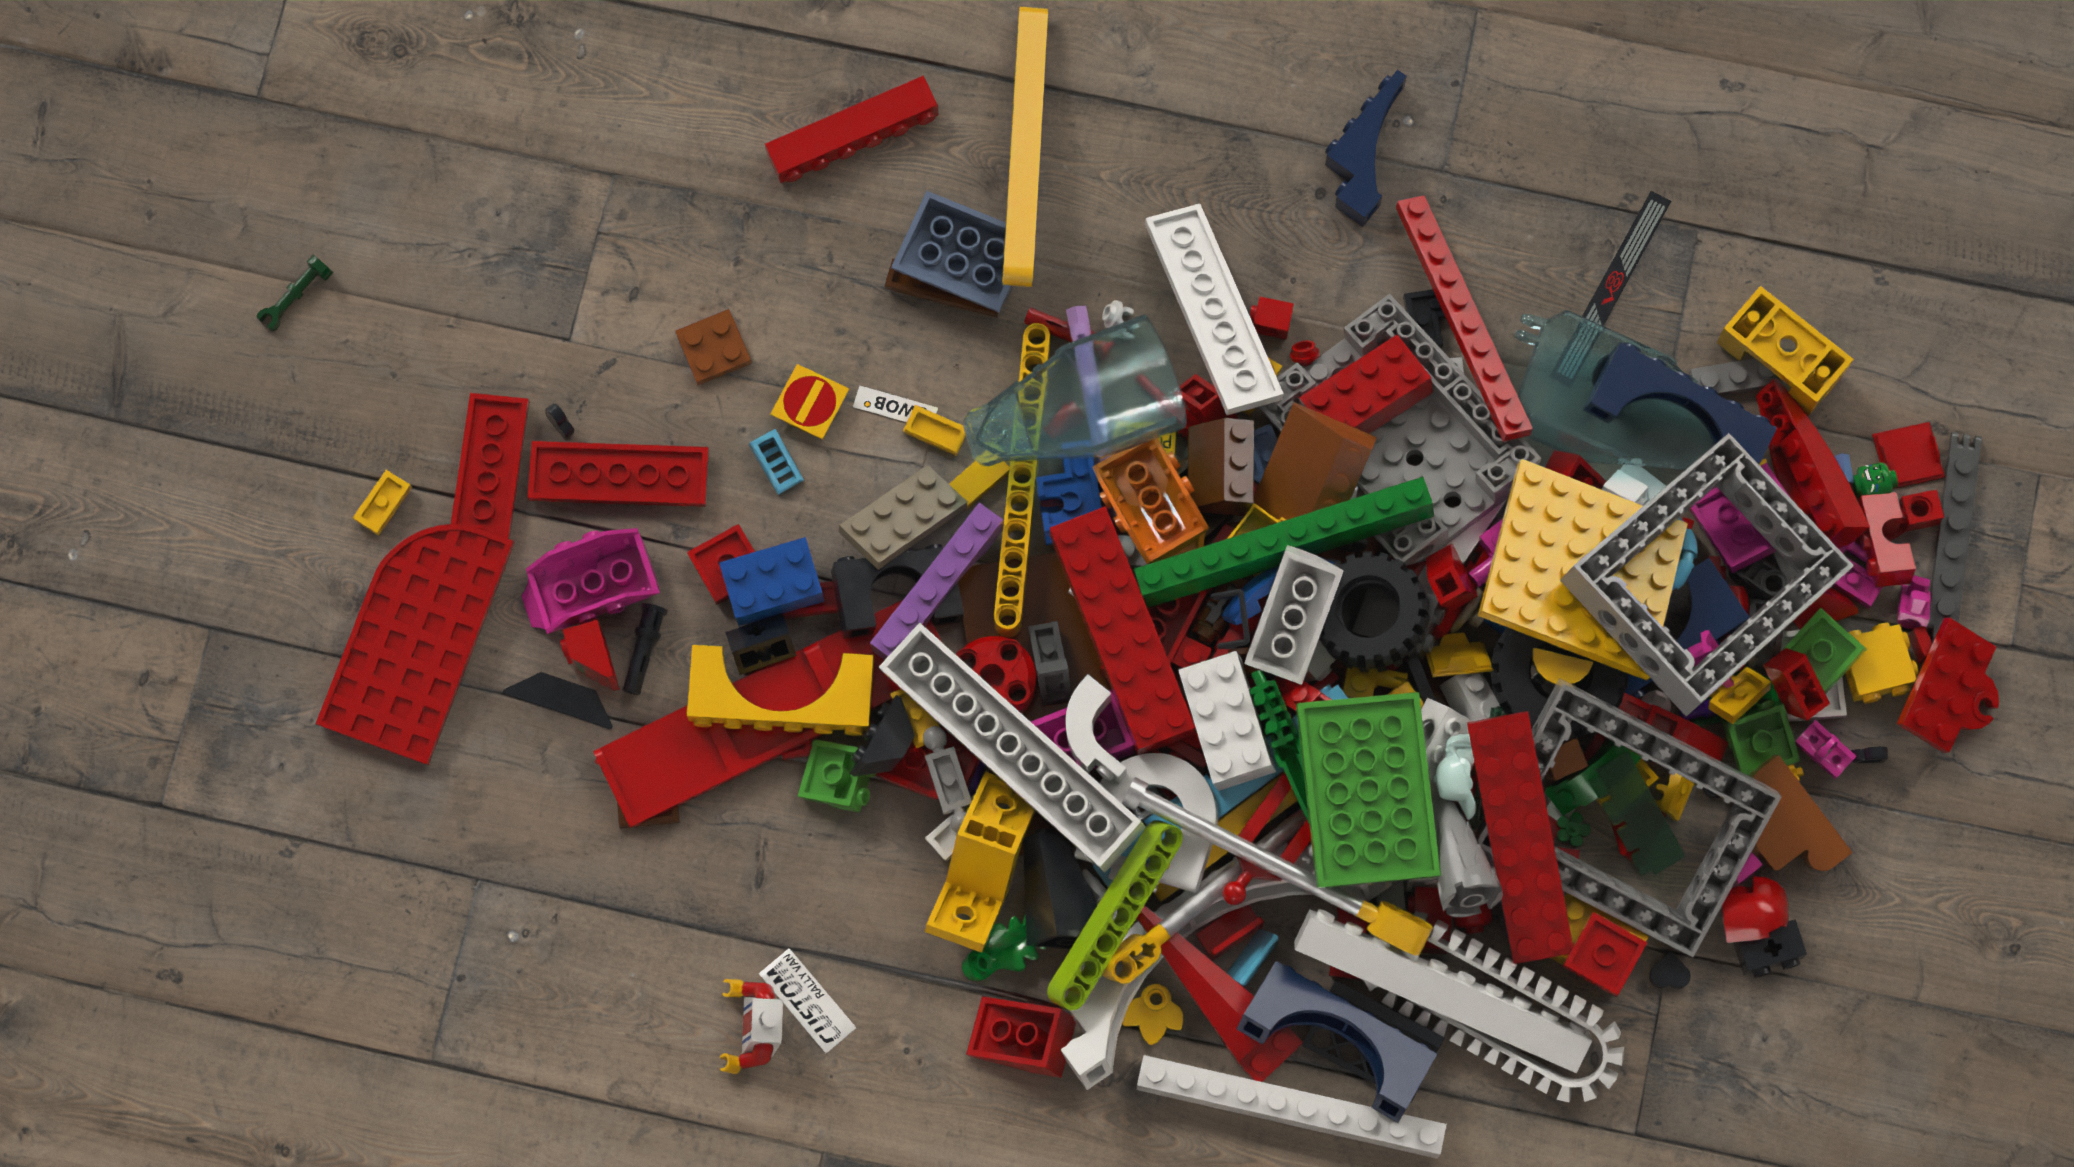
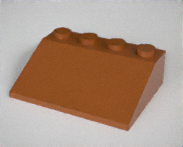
M1294 402L1256 490L1253 503L1277 520H1280L1281 517L1288 520L1350 500L1377 437Z

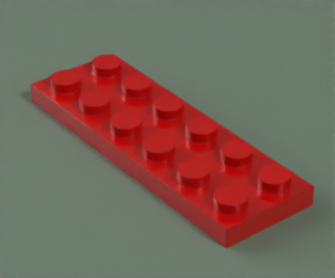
M470 393L451 524L473 526L510 539L530 404L528 398Z
M532 441L528 500L706 507L709 447Z

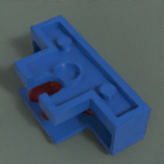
M1091 442L1061 446L1064 473L1036 477L1046 545L1053 544L1050 538V527L1102 508L1097 477L1092 468L1096 464Z

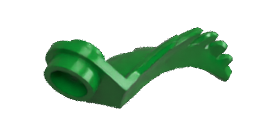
M1026 914L1022 924L1016 916L1012 917L1008 929L1001 923L994 924L983 952L972 950L966 955L962 961V971L969 980L982 981L999 969L1020 972L1026 968L1024 957L1031 960L1039 958L1035 947L1026 946Z

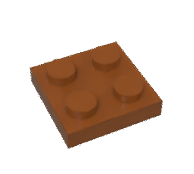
M729 309L675 331L697 385L752 364Z

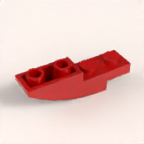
M1624 693L1623 701L1619 706L1620 710L1721 761L1729 742L1661 707L1648 704Z

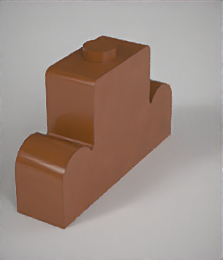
M1779 755L1771 756L1749 774L1750 777L1777 790L1782 796L1752 850L1756 857L1760 856L1768 868L1776 871L1780 870L1803 852V860L1808 867L1818 871H1828L1853 853Z

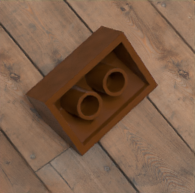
M1222 418L1190 426L1188 428L1187 478L1195 490L1190 495L1198 509L1202 513L1245 516L1253 504L1254 421Z

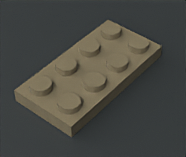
M926 465L839 525V533L879 570L967 509V501L929 465Z

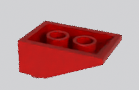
M982 996L966 1055L1034 1074L1062 1078L1066 1059L1061 1049L1072 1040L1076 1022L1073 1016L1061 1008Z

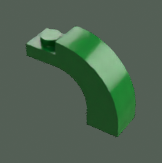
M1605 738L1597 753L1587 761L1588 767L1571 773L1550 785L1545 793L1564 816L1580 805L1587 806L1606 793L1634 768L1641 757L1631 749L1623 745L1618 747L1610 739Z

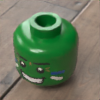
M1883 462L1860 466L1856 471V475H1853L1854 483L1852 485L1856 498H1860L1862 495L1891 493L1893 488L1898 487L1895 470L1889 471L1888 466Z

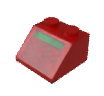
M598 620L563 629L565 639L560 640V644L568 665L574 664L577 672L613 691L619 690L606 638Z

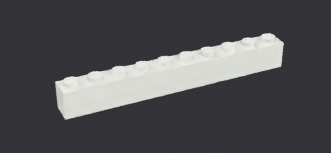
M1309 909L1294 941L1296 951L1577 1073L1592 1043V1038L1587 1028L1572 1020L1568 1023L1559 1019L1560 1015L1550 1009L1543 1008L1542 1011L1531 1006L1532 1003L1523 997L1515 996L1511 998L1503 994L1504 991L1493 984L1487 983L1486 986L1475 982L1476 979L1466 972L1459 971L1458 974L1448 970V966L1441 961L1431 959L1429 962L1419 956L1409 954L1376 936L1372 937L1363 933V929L1352 922L1343 924L1334 920L1335 916L1327 911L1319 909L1316 912Z
M1145 1055L1143 1056L1136 1089L1436 1159L1441 1154L1447 1125L1404 1114L1399 1123L1369 1106Z

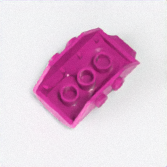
M638 528L588 532L582 536L583 539L573 543L571 541H564L555 545L553 550L546 552L525 570L528 575V583L521 597L531 627L545 629L547 634L577 623L584 624L597 620L596 616L607 612L608 614L619 613L628 605L659 594L660 589L657 577Z

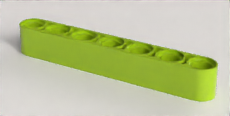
M1154 820L1146 826L1049 983L1047 995L1052 1003L1071 1011L1081 1008L1180 848L1183 834L1179 827L1160 820ZM1165 832V837H1164V839L1161 841L1162 835H1163V833ZM1149 858V863H1148V865L1145 867V863H1146L1147 859ZM1133 884V889H1132V891L1129 893V889H1130L1131 885ZM1117 910V915H1116V917H1115L1114 920H1113V915H1114L1115 911ZM1101 936V941H1100V943H1099L1098 946H1097V941H1098L1099 937ZM1084 962H1085V967H1084L1083 971L1081 972V967H1082V965H1083ZM1069 989V993L1064 999L1065 992Z

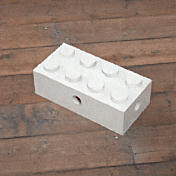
M1237 651L1179 669L1178 671L1211 780L1217 790L1220 791L1275 773L1276 769L1262 723L1258 716V710L1252 702L1254 698L1249 691L1251 688L1246 671Z

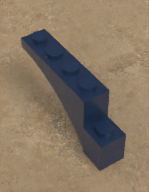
M1398 69L1392 77L1387 75L1378 87L1380 90L1374 98L1371 96L1367 98L1360 109L1362 113L1357 119L1352 117L1343 129L1344 135L1339 141L1334 139L1325 151L1327 154L1325 165L1346 180L1335 192L1337 196L1335 207L1362 227L1381 205L1382 195L1377 191L1375 174L1376 144L1386 115L1395 99L1405 87L1407 76Z

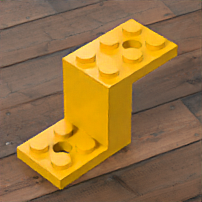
M985 772L957 833L946 882L925 928V932L981 953L1010 890L1021 844L1036 811L997 775ZM999 803L1007 804L1010 809H1002L997 805ZM966 914L971 919L962 920L958 918L957 915Z

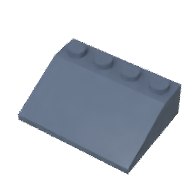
M926 191L891 269L998 313L1014 286L1002 285L1006 222Z

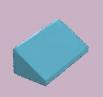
M1262 929L1258 930L1227 974L1246 988L1277 945L1278 936Z

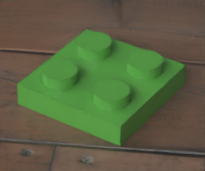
M1822 608L1814 614L1782 649L1788 648L1807 656L1825 694L1867 650L1866 647Z

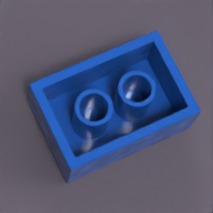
M806 537L719 562L738 627L824 602Z

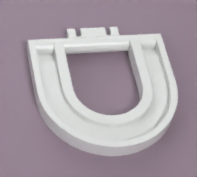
M1163 753L1137 755L1121 762L1127 768V775L1120 784L1114 779L1109 782L1105 778L1099 783L1122 803L1131 783L1137 777L1148 783L1146 789L1158 787L1170 790L1179 797L1184 809L1218 825V808L1211 787L1197 769L1178 757ZM1181 828L1183 834L1182 844L1172 859L1169 869H1166L1158 884L1163 883L1197 893L1213 844ZM1076 848L1075 858L1093 863ZM1121 855L1112 864L1108 877L1110 880L1115 878L1127 857ZM1158 884L1156 885L1155 889L1153 890L1154 893H1156V891H1157Z

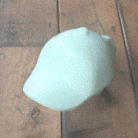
M1469 734L1452 736L1447 740L1445 748L1446 757L1439 763L1433 781L1436 783L1440 797L1444 800L1457 801L1466 819L1470 820L1476 811L1475 800L1470 791L1473 787L1471 770L1474 765V757Z

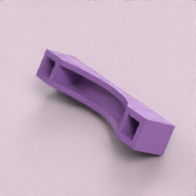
M978 503L870 642L874 653L885 660L919 623L926 627L933 614L957 582L988 551L1002 533L1004 525L1002 518L981 503Z

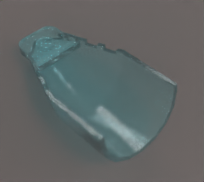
M1145 314L1061 346L1055 351L1056 354L1042 365L1040 363L1033 368V372L1023 380L1014 382L987 404L970 410L963 420L970 453L973 459L982 466H992L1003 461L1103 459L1184 429L1187 424L1186 408L1174 368L1157 330Z

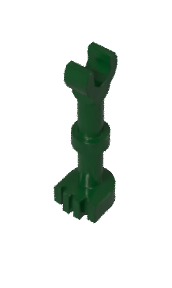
M314 254L307 260L309 268L294 284L290 283L286 287L287 292L276 304L258 312L257 318L261 322L266 317L272 316V322L267 326L272 332L280 326V318L283 312L296 298L300 299L304 295L302 292L317 275L326 281L333 274L332 270Z

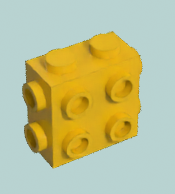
M1887 622L1872 627L1873 631L1861 633V630H1853L1849 632L1867 648L1845 673L1854 702L1863 700L1864 704L1876 702L1882 699L1881 695L1892 693L1893 697L1909 693L1910 688L1913 687L1919 675V670L1915 660L1910 659L1908 652L1910 641L1907 633L1902 632L1900 624L1890 626V623Z

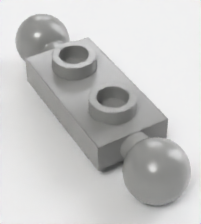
M932 726L926 729L923 734L924 745L933 751L932 754L926 755L925 759L943 814L953 812L951 828L957 834L967 813L964 808L969 807L972 801L954 747L945 749L944 746L947 741L945 731L938 726Z

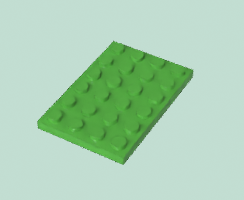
M1419 692L1297 703L1296 711L1317 888L1441 876Z

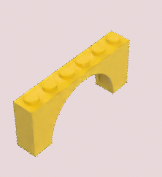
M692 645L687 718L689 721L694 722V726L711 727L712 723H724L725 728L741 729L743 724L754 725V729L769 731L772 730V726L784 727V731L802 732V728H813L814 732L819 734H832V730H845L844 734L861 736L863 731L866 732L870 727L874 657L873 655L843 653L838 675L823 696L810 705L797 710L771 711L750 703L737 692L726 673L722 646Z

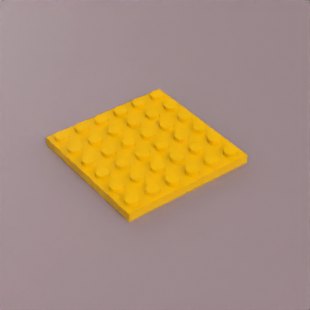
M1521 459L1515 471L1478 616L1647 681L1650 677L1560 581L1578 561L1643 506ZM1679 519L1613 575L1619 577L1627 584L1626 588L1642 605L1645 604L1648 607L1647 611L1662 627L1664 626L1688 523Z

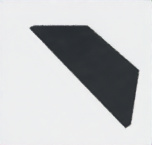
M543 672L504 689L502 692L503 694L608 729L613 727L596 690Z

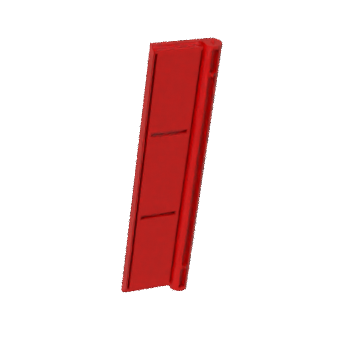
M904 599L874 613L876 628L873 635L843 639L841 629L796 651L797 656L768 665L731 684L747 701L763 709L771 711L797 710L815 702L828 691L840 670L843 653L873 655L872 711L880 707L884 701L886 703L892 700L890 694L901 689L879 668L885 660L872 651L870 642ZM930 619L925 628L941 641ZM688 705L594 750L593 753L596 757L595 763L600 765L629 827L632 828L823 734L815 733L813 728H802V732L784 731V727L772 726V730L763 731L754 729V725L743 724L741 729L725 728L724 723H712L711 727H698L693 725L694 722L688 720Z

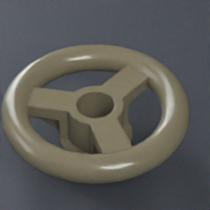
M1485 583L1480 588L1476 586L1475 590L1478 597L1464 605L1449 632H1457L1466 621L1475 628L1483 622L1485 618L1479 617L1478 612L1486 586Z

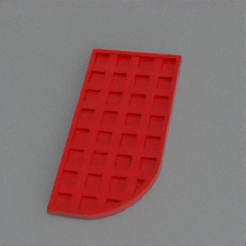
M446 524L416 532L388 552L374 573L315 724L429 766L515 542L473 526Z

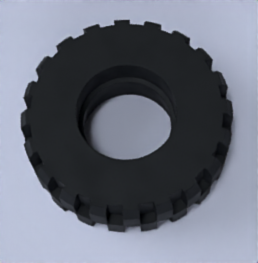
M1507 627L1501 634L1493 651L1491 662L1493 671H1490L1491 686L1504 714L1509 715L1528 711L1532 729L1548 700V697L1537 690L1531 678L1533 648L1542 649L1550 643ZM1584 657L1585 660L1592 661L1593 665L1582 690L1619 708L1623 701L1622 698L1625 690L1628 687V673ZM1572 719L1570 723L1572 731L1569 739L1590 733L1583 725Z

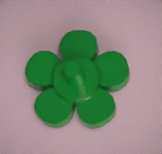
M1574 812L1570 816V820L1565 815L1559 817L1557 826L1561 830L1557 832L1556 836L1560 842H1567L1570 838L1571 846L1579 847L1582 845V837H1587L1591 832L1588 824H1581L1583 821L1582 814Z

